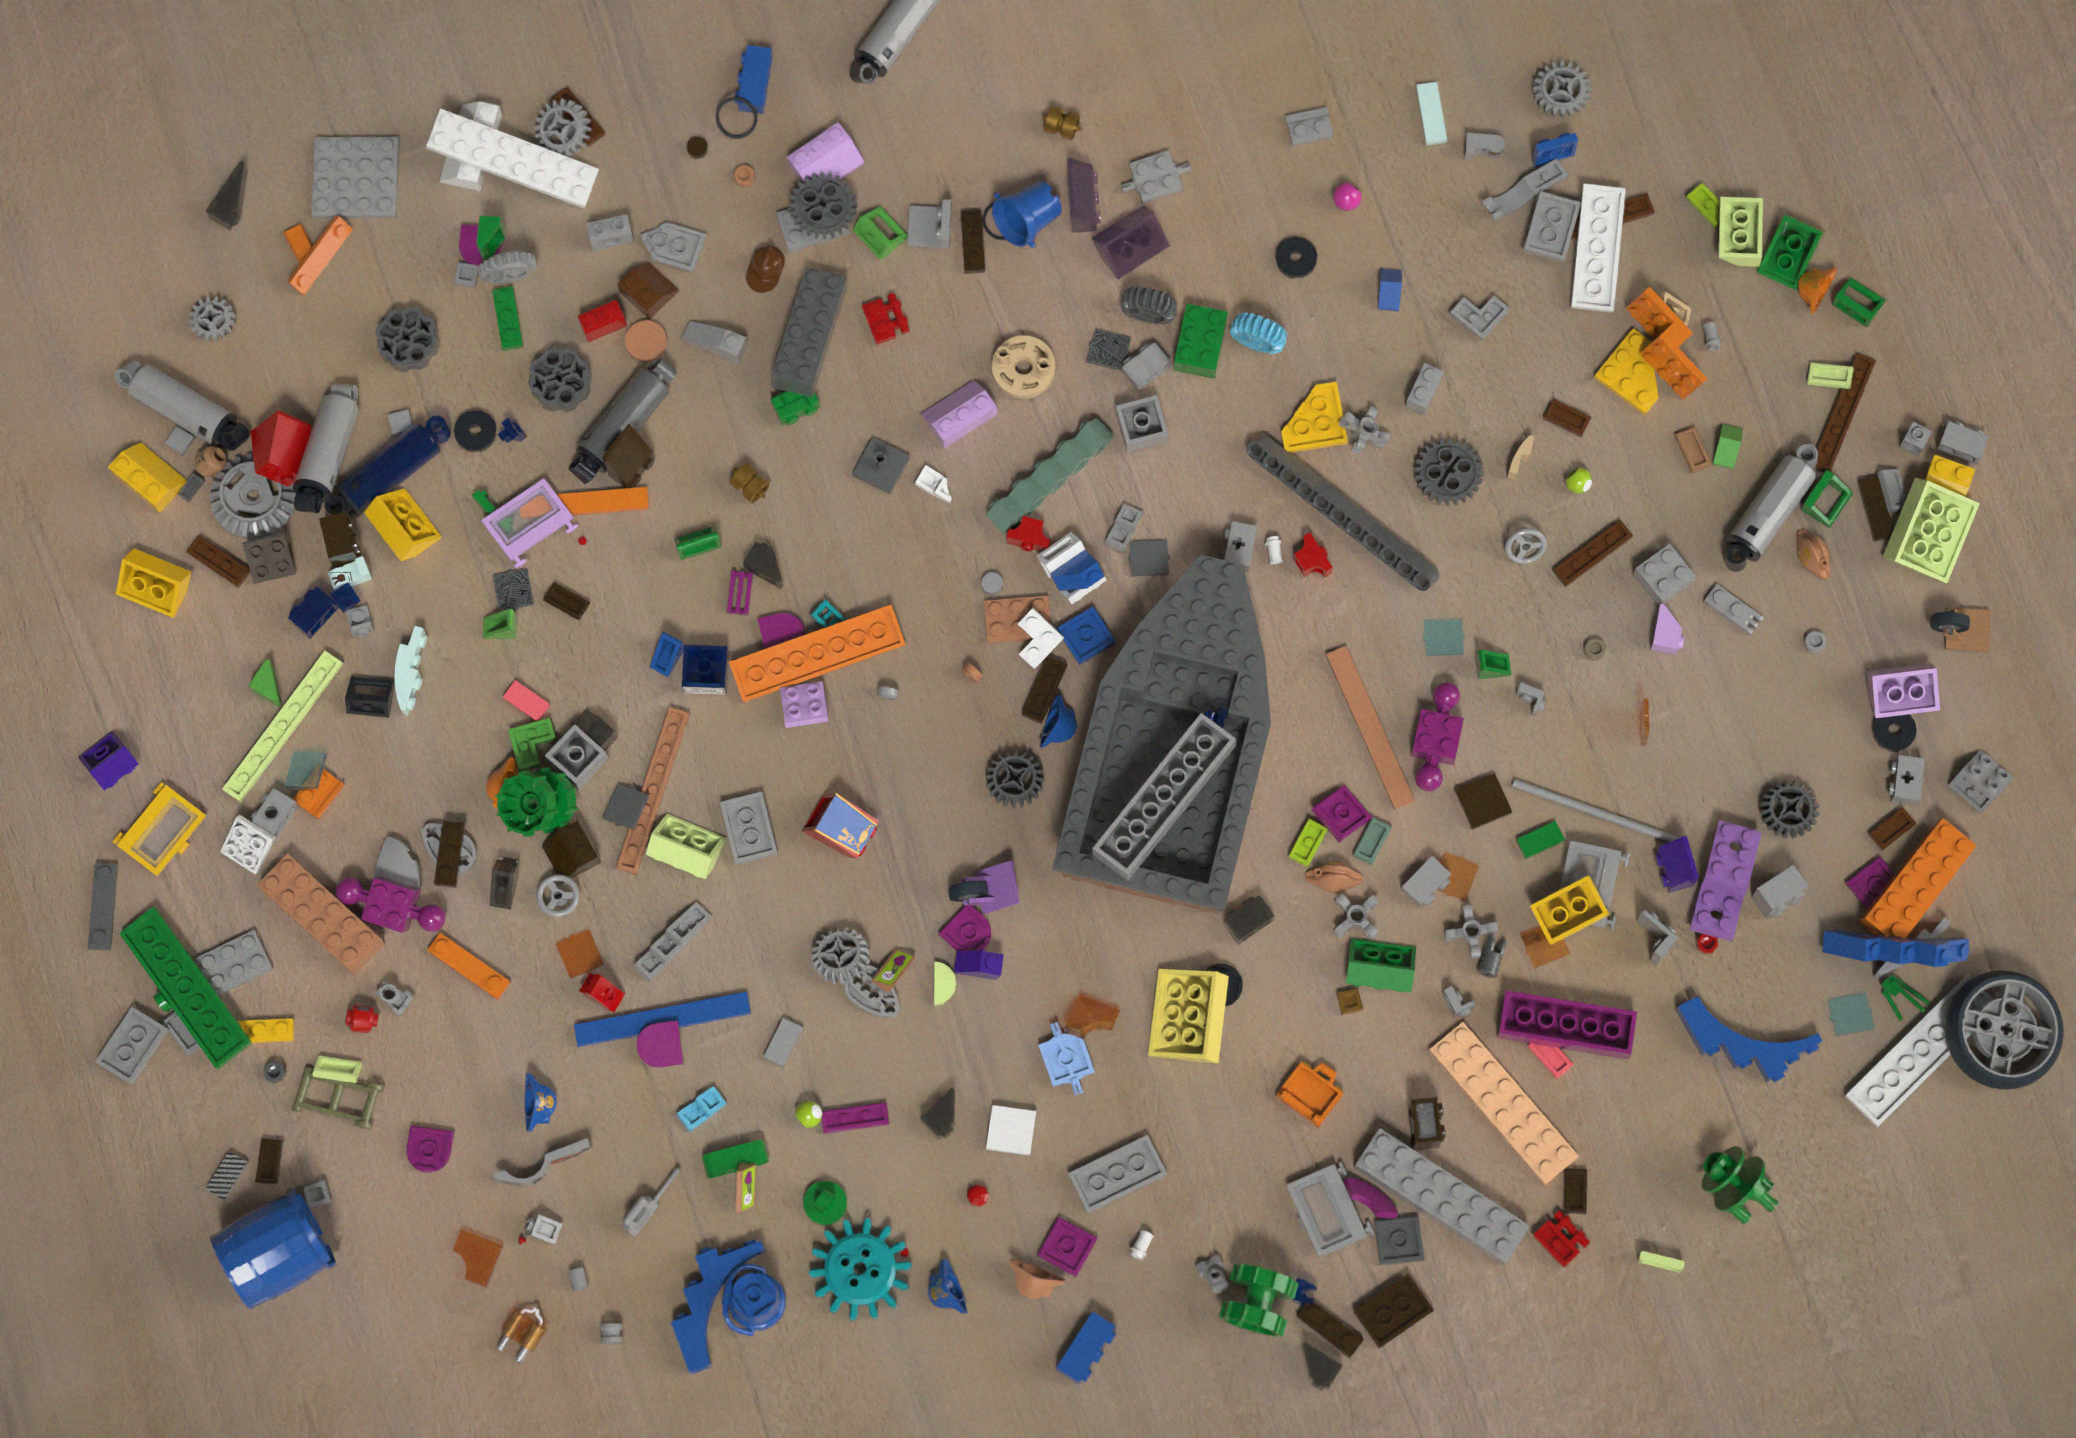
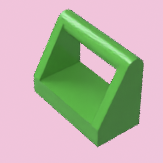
M881 206L861 216L853 229L854 233L880 260L908 239V234ZM879 216L898 237L890 241L872 221Z

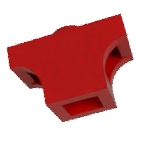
M1023 516L1018 528L1008 529L1006 536L1007 544L1019 546L1021 550L1032 552V550L1043 552L1050 547V539L1043 535L1044 521Z
M1310 532L1304 535L1302 539L1303 548L1294 553L1293 561L1302 575L1306 577L1311 573H1319L1325 578L1332 574L1333 567L1327 559L1328 554L1325 548L1317 544Z
M591 972L579 989V992L588 999L613 1013L625 996L622 991L603 976Z

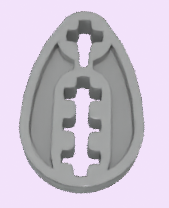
M429 823L424 826L422 835L427 851L437 865L440 841L433 836L428 838V831L437 829L436 834L440 838L442 824ZM464 835L461 857L463 859L468 857L467 861L469 864L467 866L463 864L459 867L458 876L468 873L477 861V849L472 840Z
M865 965L866 972L860 971L862 981L865 984L870 982L872 991L879 990L878 998H869L870 992L868 990L861 991L862 985L860 983L854 984L849 979L845 981L846 995L859 1009L879 1018L894 1019L899 1015L900 1006L894 988L888 994L871 982L879 969ZM882 1001H884L888 1005L895 1004V1012L892 1013L891 1011H889L888 1013H886V1007L882 1003Z

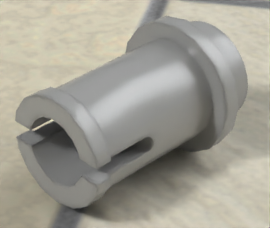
M1715 322L1704 324L1702 328L1706 338L1705 347L1709 351L1719 349L1722 341L1718 338Z

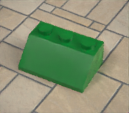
M1351 938L1346 984L1373 987L1375 989H1389L1397 992H1411L1415 972L1416 947Z

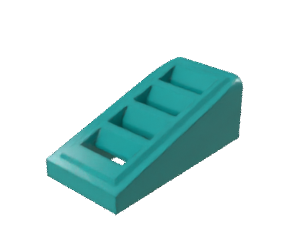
M826 599L809 615L822 628L834 625L838 620L841 622L847 620ZM826 608L828 612L820 618L818 615ZM833 614L835 617L826 624L825 621Z

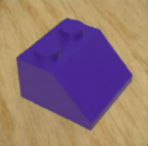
M113 731L78 757L104 791L107 788L113 787L125 774H130L139 765Z
M1687 836L1680 837L1658 847L1654 858L1657 867H1661L1663 875H1660L1663 888L1667 887V891L1670 893L1694 887L1699 876Z

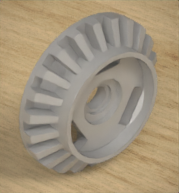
M247 454L244 457L239 456L234 461L226 463L225 468L216 474V479L212 481V488L209 494L211 510L218 523L226 531L237 537L257 539L270 536L282 529L295 512L294 498L296 493L293 491V484L287 487L276 482L279 493L273 496L268 478L255 473L253 454ZM243 473L244 476L230 490L228 486L232 480ZM251 491L259 492V497L255 501L248 500V494ZM238 511L258 514V517H240L238 516Z

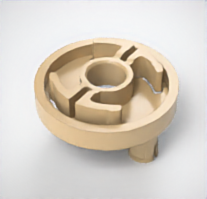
M1025 335L1012 337L1003 342L993 356L992 374L994 381L999 389L1010 397L1017 399L1037 397L1045 392L1053 382L1055 376L1054 355L1050 348L1038 338ZM1027 362L1031 365L1032 370L1030 373L1022 375L1017 373L1015 368L1019 363Z

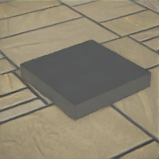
M1419 1216L1374 1221L1380 1266L1424 1261Z

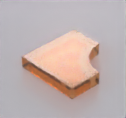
M1079 994L1063 1032L1085 1039L1094 1030L1106 1029L1112 1031L1120 1010Z
M461 1230L453 1251L461 1255L465 1261L467 1269L465 1279L487 1288L503 1245Z

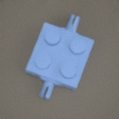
M1055 1022L1056 1029L1052 1023L1050 1027L1054 1037L1048 1042L1038 1045L1052 1086L1071 1083L1074 1095H1078V1091L1081 1094L1083 1090L1079 1080L1084 1076L1095 1073L1081 1032L1079 1030L1071 1034H1062L1059 1022Z

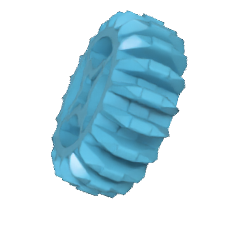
M1240 313L1231 324L1230 334L1234 340L1243 344L1244 347L1263 352L1264 354H1276L1282 351V348L1285 346L1287 332L1280 324L1275 323L1274 320L1267 319V317L1253 313Z

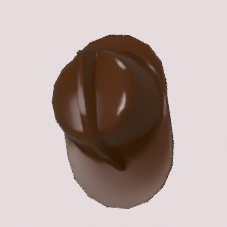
M769 245L759 248L753 254L747 270L746 280L749 287L755 292H769L779 282L785 264V257L780 249Z

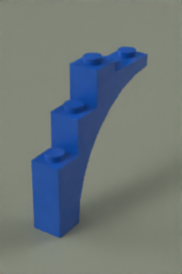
M1835 929L1824 931L1822 953L1864 962L1881 960L1896 964L1917 963L1931 967L1948 966V963L1967 961L1969 939L1963 937L1946 939L1901 938Z
M1698 996L1678 1006L1676 1009L1678 1016L1701 1056L1708 1054L1710 1057L1721 1051L1719 1048L1721 1047L1733 1069L1740 1067L1741 1070L1752 1065L1753 1062L1751 1060H1754L1766 1083L1771 1080L1775 1083L1785 1077L1784 1073L1788 1070L1786 1062L1788 1065H1791L1800 1059L1799 1055L1805 1052L1808 1055L1819 1050L1818 1045L1823 1041L1819 1033L1802 1040L1786 1043L1763 1042L1747 1038L1721 1024L1705 1008Z
M756 1239L743 1244L744 1247L737 1250L735 1247L723 1251L721 1256H719L716 1248L711 1249V1247L700 1250L699 1255L695 1256L704 1281L695 1280L687 1284V1288H684L683 1291L692 1314H680L675 1317V1321L671 1322L690 1375L712 1367L707 1348V1327L714 1300L736 1267L765 1252L761 1241L756 1242Z

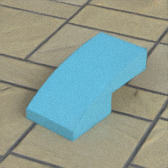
M713 1086L698 1096L694 1102L679 1111L676 1116L690 1133L722 1109L727 1103Z

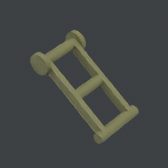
M305 1067L292 1110L301 1112V1109L304 1108L355 1121V1126L372 1130L373 1125L369 1124L378 1092H383L384 1087L373 1083H367L365 1087L345 1081L313 1077V1069ZM311 1079L335 1085L328 1109L303 1103ZM344 1087L369 1093L362 1117L337 1111Z

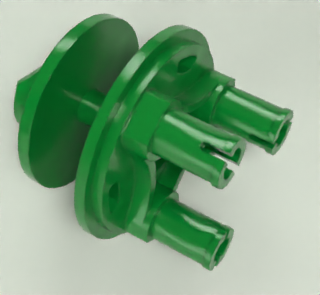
M1734 1146L1724 1152H1712L1709 1154L1702 1166L1705 1174L1701 1186L1707 1193L1716 1192L1714 1205L1719 1211L1731 1213L1742 1224H1745L1750 1220L1751 1213L1742 1205L1748 1200L1757 1201L1768 1212L1775 1209L1772 1205L1777 1206L1778 1201L1767 1193L1773 1188L1774 1183L1765 1176V1162L1756 1156L1744 1160V1151L1740 1147Z

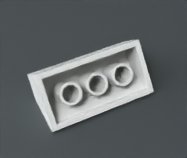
M478 101L461 105L459 116L498 130L502 113L499 106ZM446 156L440 183L481 191L486 171Z

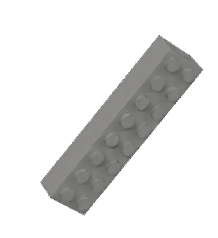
M1201 713L1092 848L1093 856L1128 881L1235 748L1236 738Z
M1380 1128L1355 1165L1354 1169L1502 1266L1506 1265L1530 1225Z

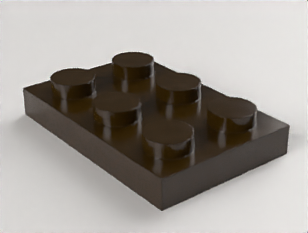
M1407 1274L1357 1308L1353 1313L1378 1349H1380L1431 1314L1434 1309L1411 1276Z

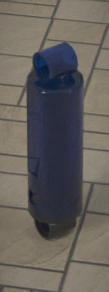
M438 415L432 416L427 420L426 427L420 423H415L337 484L334 488L339 495H332L325 502V509L328 514L334 515L344 512L346 517L349 518L352 511L359 517L365 512L376 496L390 493L441 452L438 444L445 443L451 436V430L445 419ZM442 427L440 431L435 432L437 428ZM342 506L340 510L334 511L337 507Z

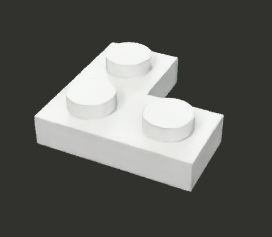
M1034 608L1018 623L1033 638L1019 655L1035 669L1064 639V636Z

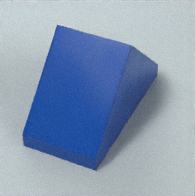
M1381 269L1378 310L1399 311L1402 270Z
M663 632L650 668L669 677L685 651L683 642Z

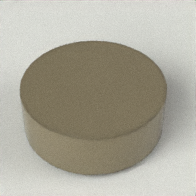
M1598 638L1589 639L1584 646L1585 656L1592 661L1600 660L1606 652L1605 643Z

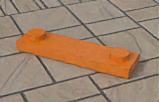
M335 216L287 280V283L298 293L305 295L353 229L342 218Z
M441 933L438 934L427 949L429 953L497 1000L500 999L511 984L508 979Z

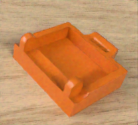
M1300 1062L1276 1094V1098L1319 1128L1344 1093L1337 1085H1333L1337 1072L1325 1063H1321L1312 1070L1311 1066L1306 1062ZM1321 1071L1323 1074L1329 1077L1330 1080L1327 1081L1317 1073Z

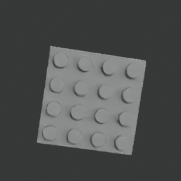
M315 137L312 197L313 219H333L335 216H339L342 219L397 218L399 137Z

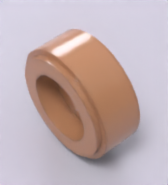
M748 165L737 167L734 171L736 184L740 187L752 185L755 180L754 170Z
M968 662L962 667L964 674L975 683H978L983 677Z

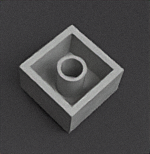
M1157 395L1116 406V417L1127 453L1168 442V432Z
M1668 544L1636 567L1633 574L1658 607L1660 603L1666 604L1686 590L1696 579V575L1671 544Z
M576 725L545 755L548 763L559 773H566L565 777L578 790L609 759L607 753Z
M1792 865L1758 887L1751 898L1766 919L1771 916L1776 918L1785 912L1784 909L1789 904L1793 907L1801 902L1809 886L1795 866Z

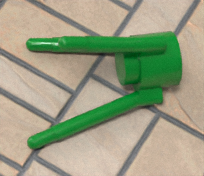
M1894 974L1881 985L1884 989L1882 994L1888 1000L1899 1021H1902L1903 1018L1891 995L1896 997L1901 993L1921 1012H1924L1925 1009L1905 990L1928 1005L1930 1003L1929 1000Z

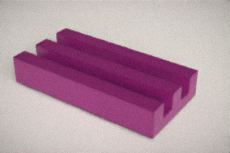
M731 571L727 605L728 614L749 615L753 572ZM736 577H739L736 609H732ZM744 578H748L744 610H740Z

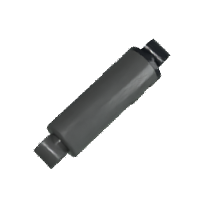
M662 357L656 358L647 370L639 369L575 448L579 456L571 462L568 470L584 484L590 482L598 471L605 473L607 470L602 456L628 424L636 432L641 429L669 394V389L666 385L673 380L677 371Z

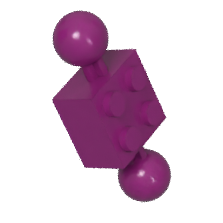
M1450 682L1438 684L1433 691V701L1437 705L1436 712L1421 709L1412 749V757L1426 759L1425 765H1422L1416 771L1415 782L1420 789L1427 792L1438 789L1442 784L1443 775L1438 768V764L1454 765L1464 718L1449 715L1450 709L1454 708L1460 700L1458 687Z
M382 876L373 879L370 891L364 889L362 883L353 877H346L340 880L336 886V896L343 904L353 905L359 901L366 903L361 920L401 933L409 931L412 919L418 920L420 927L428 932L440 930L446 920L445 912L438 905L428 904L422 908L416 906L421 889Z

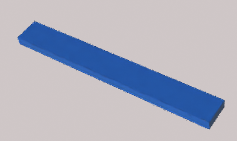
M747 992L575 1024L574 1029L577 1046L583 1047L639 1036L643 1029L655 1023L678 1020L679 1028L750 1015L751 1011Z

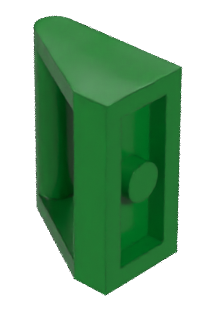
M479 216L477 247L483 261L492 257L505 240L506 231L501 217Z
M1850 277L1836 295L1832 305L1868 328L1886 300ZM1848 288H1853L1876 303L1877 306L1872 312L1845 295Z
M1827 470L1803 504L1801 511L1830 528L1853 495V492ZM1830 485L1843 494L1826 517L1814 505L1827 486Z
M715 526L674 539L681 561L722 548Z

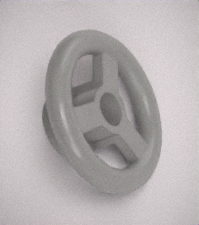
M1524 528L1514 532L1505 543L1507 557L1518 564H1529L1537 561L1543 556L1547 548V540L1544 534L1533 528ZM1531 535L1538 537L1540 541H1533ZM1514 540L1519 549L1516 556L1511 551ZM1540 548L1536 554L1523 558L1526 552H1529L1531 549Z
M560 874L544 879L536 892L539 908L545 914L552 917H563L570 914L576 908L580 898L579 888L574 880ZM554 881L567 883L573 892H565L562 889H558ZM547 885L552 891L550 895L551 901L548 906L543 901V891ZM562 894V897L556 900L555 895ZM568 899H573L567 908L560 911L554 910L555 907L565 906Z

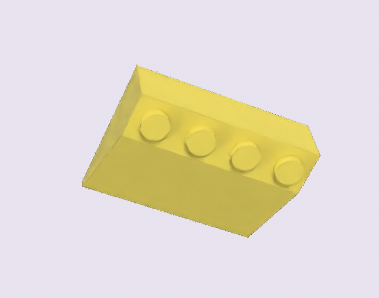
M1158 969L1148 1056L1218 1063L1229 976L1214 971Z

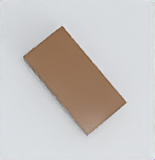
M1695 427L1675 434L1674 437L1691 474L1711 467L1712 463Z

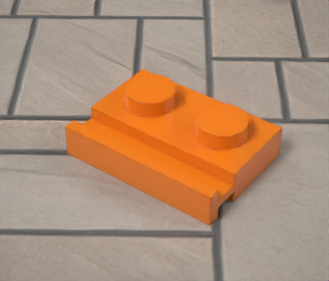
M318 766L293 800L301 808L319 819L345 785Z

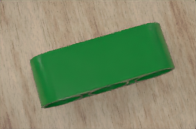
M764 1140L744 1143L702 1156L707 1178H715L737 1172L740 1163L755 1164L757 1167L769 1162Z

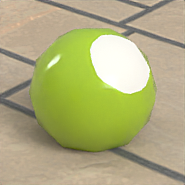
M1577 467L1566 477L1565 485L1572 493L1583 494L1590 489L1592 476L1585 468Z
M805 1100L797 1106L795 1116L806 1128H813L822 1120V1109L816 1102Z

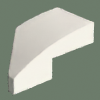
M925 465L914 485L949 503L951 495H949L947 479Z

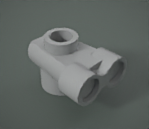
M386 981L382 983L376 992V995L393 1008L392 1012L399 1017L415 996L407 989L404 992ZM387 990L393 991L391 998L385 996Z
M1218 1255L1196 1265V1270L1200 1277L1206 1279L1211 1291L1216 1294L1224 1292L1229 1285L1222 1269L1224 1264Z

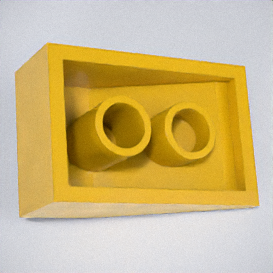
M1934 455L1924 480L1966 497L1975 469Z

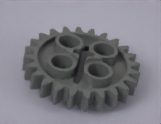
M823 172L820 173V178H817L814 173L812 174V180L804 177L805 184L798 182L799 190L793 189L795 196H790L792 204H789V210L792 211L790 213L791 218H795L794 225L800 224V231L807 229V236L811 235L812 232L815 233V239L818 238L819 234H822L824 240H826L827 234L834 238V232L836 231L842 235V227L848 230V222L854 223L852 216L857 215V210L854 209L857 207V201H854L856 194L852 193V186L846 188V180L840 183L839 175L832 179V173H829L827 178L824 177ZM827 191L835 192L833 196H827L825 193ZM807 197L815 198L813 202L805 201ZM836 209L842 211L839 215H834L831 212ZM815 215L821 217L819 221H813L811 218Z
M1441 438L1439 445L1432 441V448L1425 446L1424 450L1426 453H1419L1420 459H1416L1415 462L1419 467L1414 468V473L1419 474L1415 476V481L1420 482L1418 489L1425 488L1423 496L1430 494L1429 501L1437 498V505H1440L1443 500L1447 507L1450 501H1453L1454 505L1457 506L1459 499L1463 503L1466 502V496L1472 499V491L1478 492L1479 487L1477 485L1482 484V479L1479 477H1482L1484 471L1479 470L1483 467V463H1477L1480 455L1473 456L1475 448L1467 450L1468 443L1461 446L1460 439H1458L1454 444L1452 443V438H1449L1448 443H1445L1443 438ZM1448 455L1451 460L1443 461L1440 456ZM1459 457L1460 459L1454 465L1452 473L1450 472L1443 485L1438 487V484L1444 478L1445 471H1449L1455 458ZM1466 466L1469 471L1461 472L1458 467ZM1437 472L1439 477L1431 478L1429 473ZM1455 483L1458 488L1451 490L1447 487V484Z

